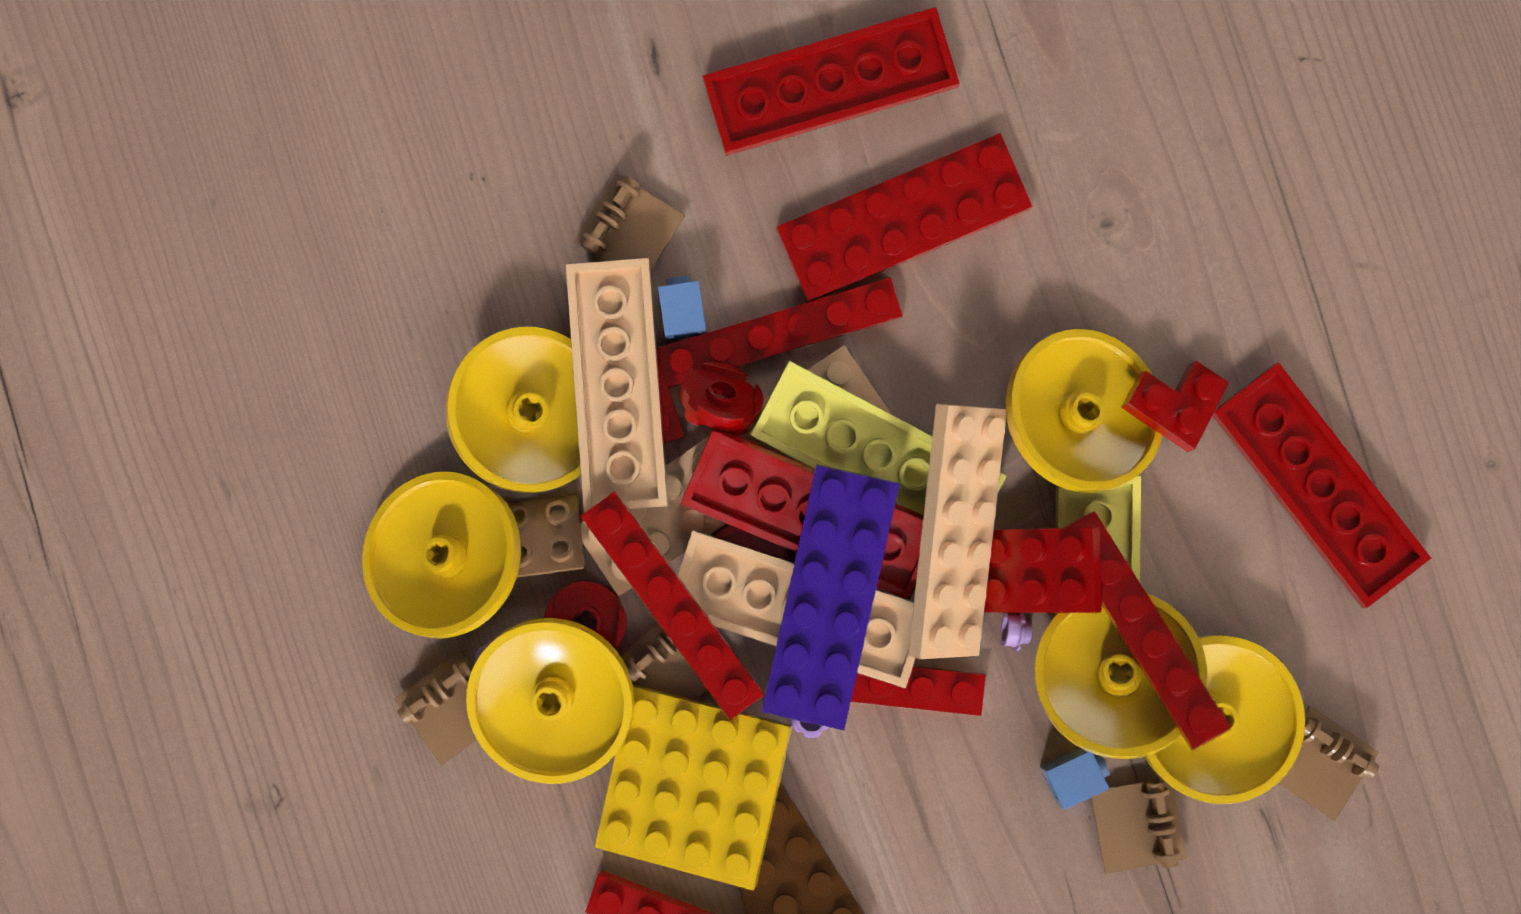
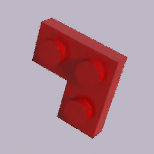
M1197 360L1188 364L1175 390L1149 372L1144 371L1137 376L1121 408L1186 452H1190L1196 449L1229 382Z

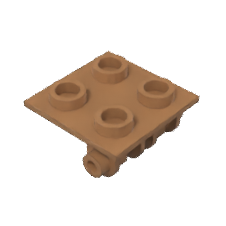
M616 173L573 242L604 261L649 258L651 272L685 215L640 188L639 183L628 176L622 177Z
M578 494L507 503L516 520L521 540L520 566L516 579L518 577L541 576L547 573L554 574L555 572L584 569L586 555L585 550L582 549Z
M659 623L620 656L628 669L631 679L637 681L642 687L696 700L707 690Z
M462 650L394 698L400 707L397 710L400 718L406 724L411 722L441 766L477 740L469 723L466 705L467 686L473 666Z
M1308 706L1305 711V732L1300 752L1291 769L1278 784L1335 821L1364 776L1372 778L1377 773L1379 765L1374 761L1379 752L1311 706Z
M1161 778L1110 787L1108 790L1091 797L1105 874L1161 864L1163 868L1178 866V861L1187 859L1174 789Z

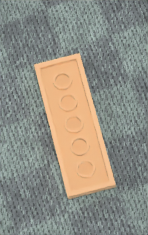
M649 258L566 264L584 513L613 491L617 492L629 510L668 507Z
M936 404L908 656L918 659L979 656L1005 434L1006 409Z
M692 531L678 576L716 627L774 646L777 645L795 563ZM876 590L857 673L906 688L915 661L914 657L908 656L914 602Z

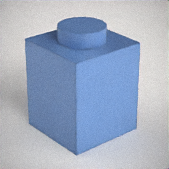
M680 276L667 279L666 286L658 287L664 333L667 340L693 337L707 333L699 281L691 282L690 276Z
M1082 748L1040 766L1057 805L1063 810L1109 789L1105 777L1109 776L1110 772L1103 757L1096 754L1093 755V753Z

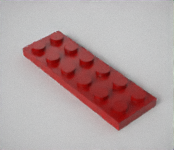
M936 7L702 75L725 156L956 89L960 84Z
M998 133L776 226V230L807 302H811L1029 211L1033 206L1002 134Z
M1279 362L1273 364L1216 408L1213 418L1361 608L1370 607L1432 559Z
M713 428L680 504L797 553L815 469L732 433ZM895 503L877 587L910 600L916 587L924 515Z

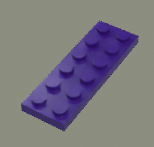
M816 464L762 712L845 730L900 485L899 482Z

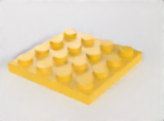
M633 685L634 712L632 723L622 746L615 754L595 848L754 891L758 882L793 725L744 712L730 720L720 706Z

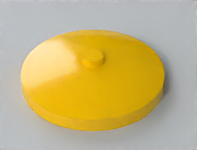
M517 327L503 330L487 337L473 347L463 357L453 372L445 400V418L448 433L458 455L483 480L509 491L535 493L558 488L581 475L571 339L567 336L539 327Z
M1071 329L1057 332L1044 338L1021 357L1014 367L1007 385L1005 397L1006 419L1010 434L1018 451L1039 475L1067 490L1081 493H1099L1117 488L1133 480L1148 467L1155 457L1162 440V435L1123 410L1121 406L1137 376L1144 371L1152 374L1151 371L1130 347L1102 332L1087 329Z
M433 472L411 479L386 498L368 527L363 545L362 569L369 596L379 612L389 622L406 632L429 638H450L470 632L489 620L499 610L514 586L521 558L519 529L514 515L504 499L493 488L475 478L455 472Z
M1148 594L1207 688V662L1202 644L1196 632L1174 607ZM1103 607L1100 613H1058L1047 626L1038 646L1035 661V683L1045 714L1066 739L1085 751L1099 756L1131 759L1163 750L1182 736Z
M540 618L510 627L497 636L482 652L471 671L466 694L467 714L477 741L489 757L499 766L529 781L561 784L576 781L593 774L614 757L622 746L632 723L634 690L624 661L614 647L601 635L573 621Z
M1224 635L1201 636L1198 638L1202 644L1207 662V690L1231 726V730L1193 752L1183 736H1181L1163 750L1144 757L1154 772L1165 783L1188 797L1213 804L1240 803L1269 791L1285 777L1293 766L1304 738V704L1299 688L1289 670L1267 649L1238 637Z

